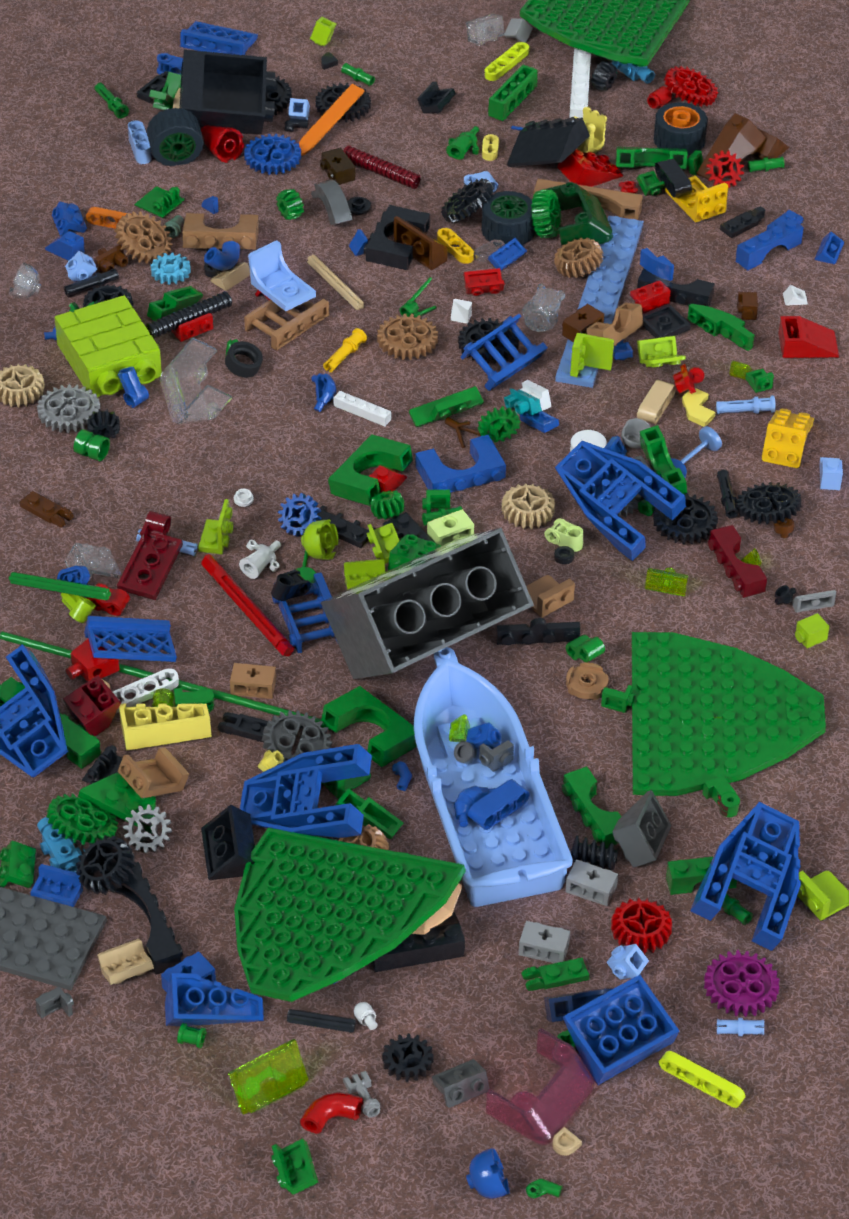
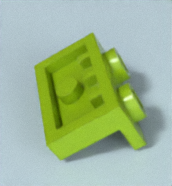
M393 523L373 530L371 524L367 525L370 532L366 534L370 544H375V547L372 549L376 559L380 558L384 560L385 564L389 563L390 551L400 541Z

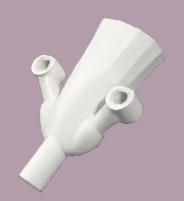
M254 540L248 542L246 547L249 550L256 549L257 551L240 560V569L246 576L251 579L257 578L268 563L271 564L269 568L273 572L279 568L275 551L281 547L279 541L276 540L270 546L257 544Z

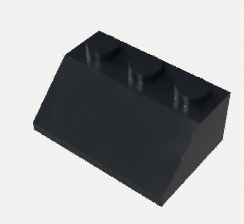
M229 805L201 828L209 880L243 877L246 863L251 862V864H255L251 859V852L255 848L249 813Z

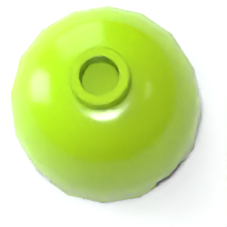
M319 520L310 523L302 535L301 543L309 556L317 560H331L336 552L332 553V551L339 542L338 532L335 524H330L331 520Z

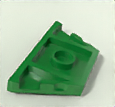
M119 773L110 775L80 789L78 797L90 801L93 805L127 821L126 817H133L132 810L136 813L139 812V806H142L144 810H146L148 804L151 805L153 811L156 808V796L141 798ZM144 815L142 817L144 819H151L154 815ZM142 822L145 831L153 834L151 826L145 825Z

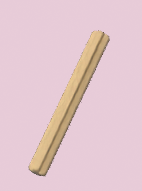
M311 255L307 258L308 264L356 310L364 308V302L316 255Z

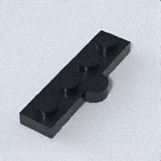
M535 618L530 622V627L527 624L497 625L496 642L497 645L571 642L580 637V622L546 623V620L543 618Z

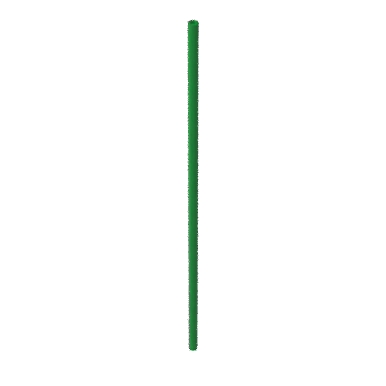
M3 631L0 633L1 640L19 645L23 644L26 647L71 659L72 650ZM119 663L120 671L118 672L142 679L155 674ZM179 680V685L176 688L192 692L207 687ZM207 688L213 691L215 699L277 716L280 715V712L287 716L289 711ZM320 718L315 719L316 723L321 721ZM322 723L321 728L327 727L328 730H331L328 726Z

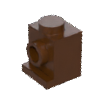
M738 292L737 308L738 313H741L742 320L757 319V292Z

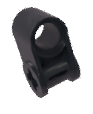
M294 569L277 576L271 595L279 601L303 596L310 590L311 582L305 580L300 575L299 570Z

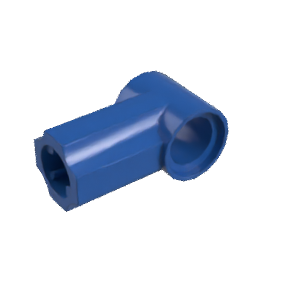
M134 367L124 368L119 371L118 376L125 390L123 397L127 405L134 408L149 398L148 390L140 383Z

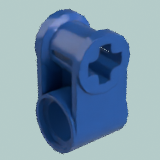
M168 53L157 55V73L160 75L167 71L181 74L183 58Z

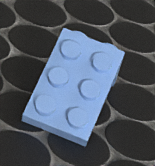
M274 241L249 254L251 284L284 311H288L316 297V291L292 273L286 265L279 241Z

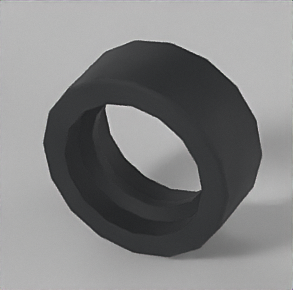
M244 341L233 343L225 357V364L228 370L239 377L245 378L256 375L263 361L260 349ZM234 355H245L254 364L249 365L239 362Z

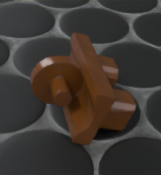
M118 245L108 251L104 248L98 250V256L94 258L97 267L96 273L111 270L117 264L122 268L128 265V257L124 254V250H121L122 245Z

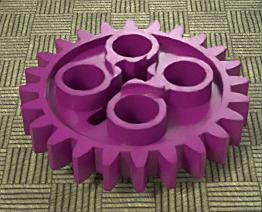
M739 950L736 951V955H732L728 951L726 958L720 954L718 961L713 959L712 965L707 966V972L704 977V989H707L706 996H711V1003L718 1002L717 1009L725 1007L726 1014L733 1010L736 1017L739 1012H742L744 1017H747L748 1012L756 1016L757 1009L764 1013L765 1006L771 1008L772 1001H776L779 992L780 979L776 978L777 971L772 970V963L765 965L766 958L758 960L757 953L750 957L748 951L744 955H741Z

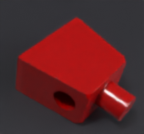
M89 638L71 652L72 666L66 668V673L70 679L73 680L81 675L87 682L97 675L100 678H104L120 671L119 659L93 658ZM101 646L98 648V650L107 651L105 648Z

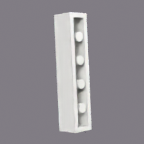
M339 391L334 396L335 407L382 426H386L391 420V411L342 391Z

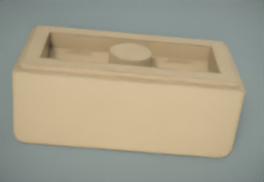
M240 262L231 270L221 272L210 281L227 291L250 276V268L246 262Z

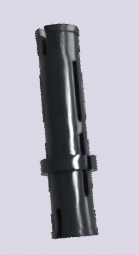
M115 268L103 273L98 272L95 273V276L64 286V292L67 297L90 290L93 287L104 286L108 282L118 280L119 275Z
M723 469L717 472L722 494L721 503L725 507L726 516L728 518H735L738 516L737 497L733 493L729 472Z

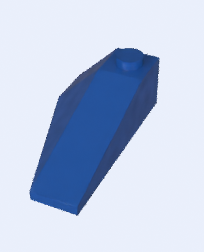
M195 973L170 974L165 1000L166 1026H181L182 1023H187V1026L264 1021L262 997L240 989L223 986L222 983L217 981H209Z

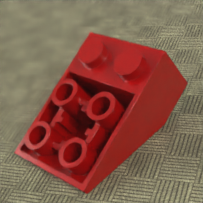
M577 149L558 165L559 170L570 182L582 186L593 187L623 177L619 168L610 161L608 156L604 154L596 155L592 152L585 153Z
M800 316L780 317L778 334L783 358L839 357L834 330Z

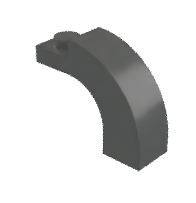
M330 179L314 184L316 190L311 191L312 198H320L322 200L331 225L352 220L346 197L336 181Z

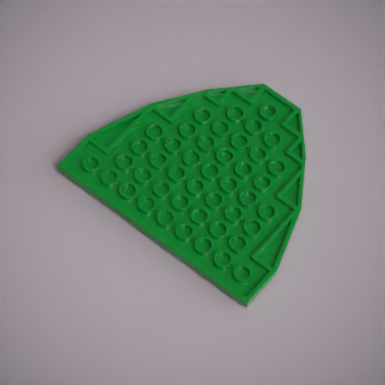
M528 0L520 10V17L541 32L571 47L613 61H619L621 64L631 63L644 67L648 66L690 0Z
M632 632V694H635V698L632 700L633 795H644L647 791L652 790L655 796H679L703 790L704 782L723 775L729 783L740 781L790 757L825 733L824 695L787 671L735 647L674 632ZM785 703L792 706L791 711L787 713V716ZM798 703H807L813 707L812 711L808 714V718H800L799 714L803 713V709L797 706Z
M268 828L251 852V859L255 864L248 862L245 865L234 908L237 951L251 993L293 1002L346 978L395 949L447 903L466 872L465 866L448 861Z

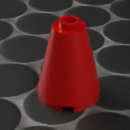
M209 125L201 128L204 145L218 160L229 163V160H236L242 153L244 143L242 142L243 135L239 130Z

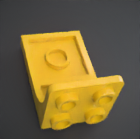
M695 175L689 177L692 193L675 198L671 196L665 187V192L695 223L726 212L728 185L726 183L707 188Z
M788 409L776 410L768 423L762 460L764 462L798 468L801 464L805 441L813 426L814 418L810 417V414L807 413L794 414Z

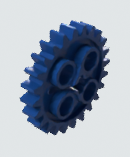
M268 134V137L261 135V139L255 137V141L250 140V144H246L244 149L246 164L250 165V169L255 168V172L261 170V174L268 172V175L274 172L277 175L279 171L284 174V170L291 171V167L296 168V164H299V160H301L299 143L296 144V140H291L290 137L284 138V135L280 137L277 134L274 136Z

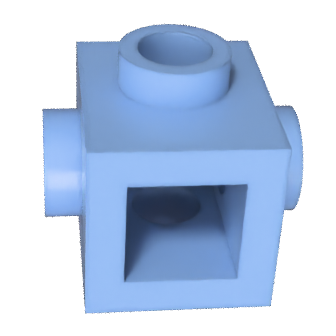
M80 251L65 265L68 277L74 282L92 277L93 273L97 270L93 258Z
M633 944L616 947L612 951V956L607 961V964L612 969L613 974L619 979H632L641 973L649 960L640 948Z

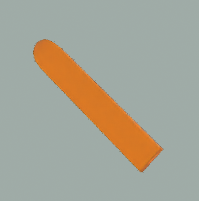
M354 84L347 88L299 141L301 156L316 146L365 92L364 89Z

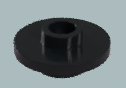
M354 197L347 201L352 214H365L371 209V202L366 198Z

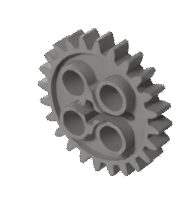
M70 384L67 388L61 385L60 389L54 387L53 392L47 391V395H42V400H38L39 405H37L38 418L41 419V423H45L46 428L51 426L52 431L59 428L60 433L64 429H66L67 433L70 432V429H73L75 432H77V428L85 430L84 425H87L88 417L92 415V412H98L100 409L99 398H97L96 394H92L91 389L86 391L85 386L79 389L78 385L71 388Z

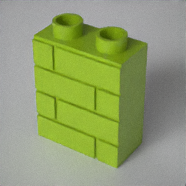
M125 295L74 310V312L70 311L54 316L57 345L82 385L86 387V391L91 389L92 394H96L97 397L117 393L119 390L124 389L118 373L120 370L128 367H134L141 384H148L154 379L162 377L159 346L143 322H141V319Z

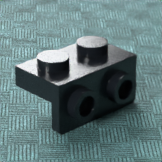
M434 81L423 91L417 100L423 113L437 114L443 110L446 104L451 102L456 93L454 88L439 89L437 82Z

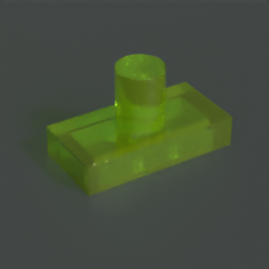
M670 567L665 570L648 568L645 589L685 597L689 575L676 573Z

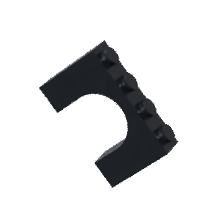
M389 205L387 210L383 211L381 221L377 222L375 232L371 233L369 243H366L364 246L366 261L408 270L413 260V246L388 239L389 236L394 235V217L398 216L410 222L427 234L430 228V213Z

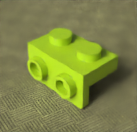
M383 559L344 563V578L347 590L385 573V562Z

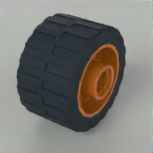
M676 102L663 106L657 111L655 116L654 144L657 148L687 149V156L691 155L695 150L701 151L706 142L708 122L706 113L701 108L688 103Z

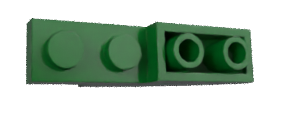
M696 304L689 305L687 319L691 323L698 325L705 332L713 336L722 334L723 337L728 338L746 351L753 348L754 334L745 329L744 321L715 308Z

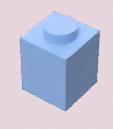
M290 98L288 114L290 120H308L310 110L308 100Z

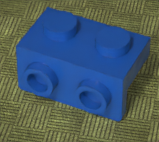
M59 201L52 211V218L60 236L65 234L68 229L85 233L87 226L79 207L72 203L68 204Z
M40 864L39 877L30 892L31 896L74 907L83 891V885L78 879L80 875H77L74 871Z

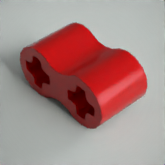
M100 583L95 585L98 587L109 588L106 585ZM109 588L111 592L109 600L87 597V599L95 604L94 610L106 611L115 616L121 615L130 600V596L124 590Z

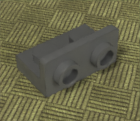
M474 1059L432 1076L433 1085L444 1095L445 1104L448 1108L490 1091L486 1070Z

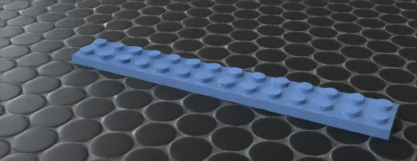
M608 215L607 219L612 228L613 238L609 242L599 244L603 251V262L599 268H596V271L590 272L578 309L589 304L605 314L604 323L612 324L644 221ZM568 339L555 381L593 388L599 368L584 366V369L579 371L578 377L570 376L572 346L574 342Z

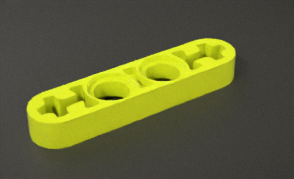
M524 42L513 45L485 68V78L489 81L498 80L528 56L529 45Z
M665 1052L659 1061V1065L664 1071L733 1108L739 1107L745 1098L744 1091L737 1085L675 1052Z

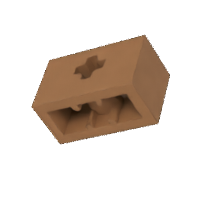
M234 663L230 679V693L232 695L273 699L276 684V667Z

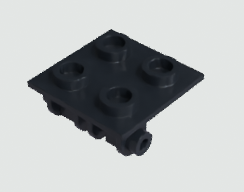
M113 745L107 746L104 752L95 760L93 766L87 770L82 781L93 784L110 775L119 773L118 769L122 757L117 755V748Z

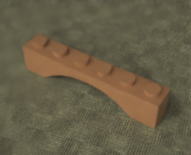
M538 179L533 195L536 191L566 183ZM579 185L597 197L603 209L621 218L639 219L643 195Z

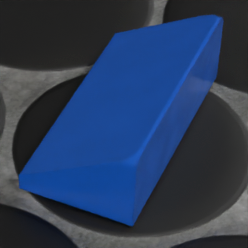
M830 231L823 238L814 260L836 264L844 241Z

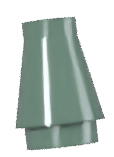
M176 215L164 224L166 226L165 231H170L168 237L174 238L180 235L182 224L184 223L182 216Z

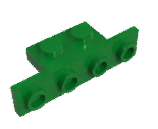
M474 386L410 409L409 415L417 428L484 404V400L477 387Z

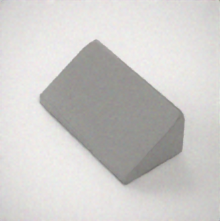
M836 590L796 596L791 601L795 612L833 607Z

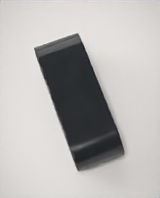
M674 159L655 163L656 175L660 181H664V186L673 198L692 193V185L689 178Z

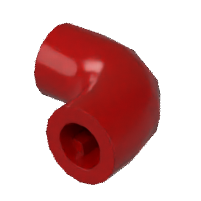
M347 1093L326 1094L312 1102L304 1112L300 1124L305 1130L319 1134L326 1122L333 1117H346L356 1121L361 1114L364 1100L361 1097Z

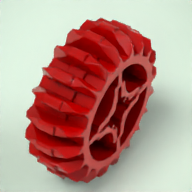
M639 897L636 901L629 899L628 903L622 902L620 907H616L611 918V930L614 940H618L619 946L636 944L644 955L647 949L653 953L656 948L662 949L663 944H667L672 934V919L670 918L669 911H665L664 905L658 906L657 900L651 903L648 898L645 901H641Z

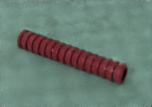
M348 145L343 150L353 164L395 182L397 181L399 184L402 183V185L416 189L421 182L419 174L391 162L388 163V161L379 159L360 149Z

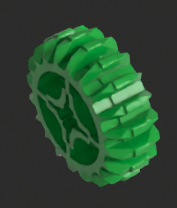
M544 189L536 191L531 204L533 226L540 238H553L559 234V228L562 223L560 202L553 190Z

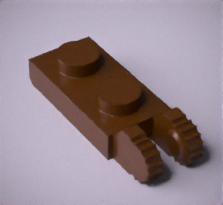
M34 491L30 492L19 502L20 507L60 528L66 525L63 518L68 521L74 518L73 513L66 507H61Z

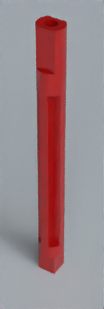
M210 554L205 555L200 563L280 654L282 656H290L295 648Z

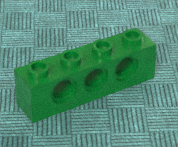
M523 64L489 98L488 116L504 121L537 87L538 69Z

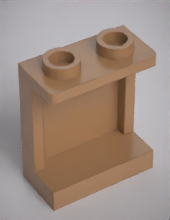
M166 747L158 748L155 759L135 762L129 755H124L118 769L119 774L141 798L182 791L189 776L186 769Z

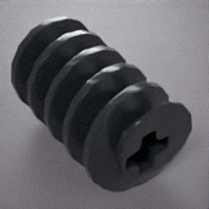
M576 835L571 856L574 859V863L576 859L579 861L582 859V862L589 863L591 861V864L597 866L599 863L600 868L603 869L608 864L609 870L613 871L617 863L619 847L617 850H614V844L611 843L606 848L605 841H602L600 846H597L596 839H593L592 843L588 844L587 837L580 843L579 836Z

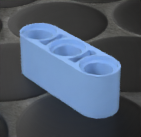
M131 121L128 123V136L135 159L140 164H147L152 159L146 130L141 121Z

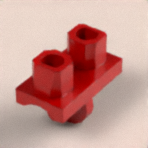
M686 364L681 365V371L673 375L675 386L679 394L687 390L692 394L696 392L694 383L697 384L703 381L704 371L700 367H692L688 371Z

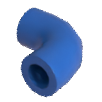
M227 241L222 245V251L212 247L206 252L204 262L219 271L231 270L238 263L240 245L234 241Z

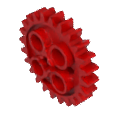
M682 66L670 68L664 79L667 89L671 90L670 93L676 94L675 97H680L681 101L686 100L688 104L691 102L695 106L697 104L701 107L703 104L705 106H708V104L712 105L718 94V88L714 87L715 83H710L711 79H706V75L702 76L700 71L695 72V69L689 70L688 67L686 69Z

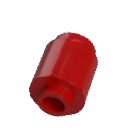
M662 86L650 93L647 98L648 105L653 109H659L672 100L671 90L667 89L666 86Z

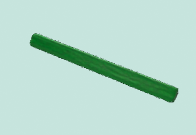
M12 572L8 578L11 584L89 598L109 600V596H111L109 588Z

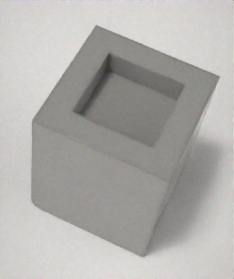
M523 18L511 19L504 36L506 38L515 37L519 42L526 43L533 27Z

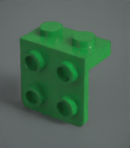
M407 534L390 551L388 571L441 547V545L436 544L434 541H427L415 535Z

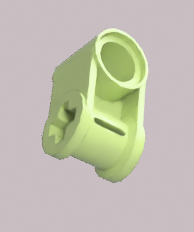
M556 519L554 525L544 533L545 538L553 544L568 546L574 552L580 551L583 548V529L564 519Z

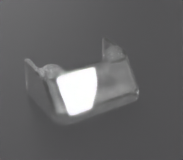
M193 337L164 369L160 378L171 420L178 425L212 420L218 416L219 412L232 399L231 395L210 385H206L203 390L201 389L200 383L208 375L206 363L217 352V348Z

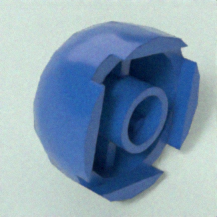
M490 1148L477 1154L470 1162V1174L466 1175L470 1189L475 1188L479 1195L489 1199L499 1198L510 1193L507 1178L504 1180L503 1164L495 1149Z

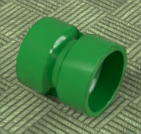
M82 429L75 438L74 452L101 462L108 454L110 440L107 437L98 434L94 435L93 432Z

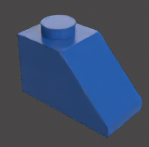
M68 231L46 246L45 250L69 261L78 251L85 254L84 238Z

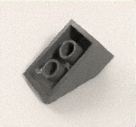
M652 790L647 791L617 821L613 830L614 839L622 847L625 858L630 861L633 868L657 860L672 826Z

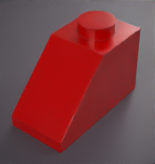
M381 465L369 476L378 479L381 493L382 491L396 490L407 479L406 475Z

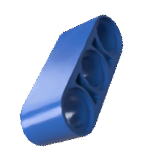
M510 779L475 802L468 811V817L484 830H488L521 808L528 801L530 793L515 780Z

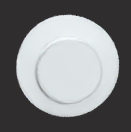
M239 489L234 495V503L241 507L249 506L254 501L253 494L248 489Z

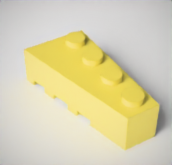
M120 704L119 706L126 751L212 737L207 704H178L177 707H170L167 704H158V707H146L145 704H137L136 707H126V704Z

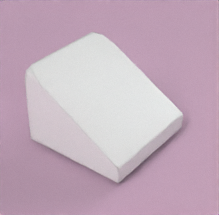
M790 285L783 293L785 305L808 304L805 291Z

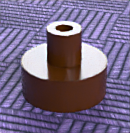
M784 518V522L777 520V523H774V531L780 534L781 538H787L788 534L794 531L793 519Z

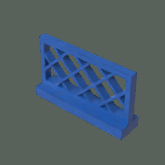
M195 21L188 30L183 29L181 31L180 47L205 52L245 55V52L257 40L258 34Z
M88 616L84 634L85 638H89L93 658L176 662L177 656L169 632L171 627L169 620ZM110 640L111 642L115 643L116 645L112 646V645H110L109 643H107V641ZM130 641V642H132L133 644H135L136 646H135V647H132L131 645H129V644H127V643ZM148 643H152L153 645H155V646H157V647H156V648H153V647L149 646ZM101 646L105 648L107 651L98 650V648ZM122 647L128 652H122L121 650H119V648ZM142 648L149 653H143L139 650ZM160 650H164L169 654H163L160 652Z

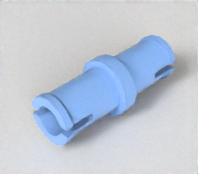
M738 1018V1020L717 1019V1026H726L717 1027V1034H738V1036H743V1034L764 1035V1028H756L764 1027V1020H743V1018Z

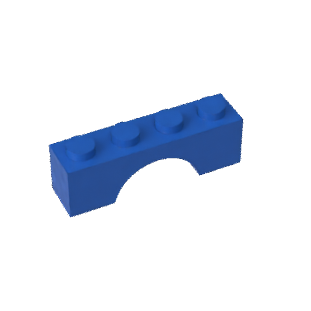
M791 218L737 245L736 262L748 271L762 264L767 253L774 247L782 245L785 249L790 250L802 244L804 227Z

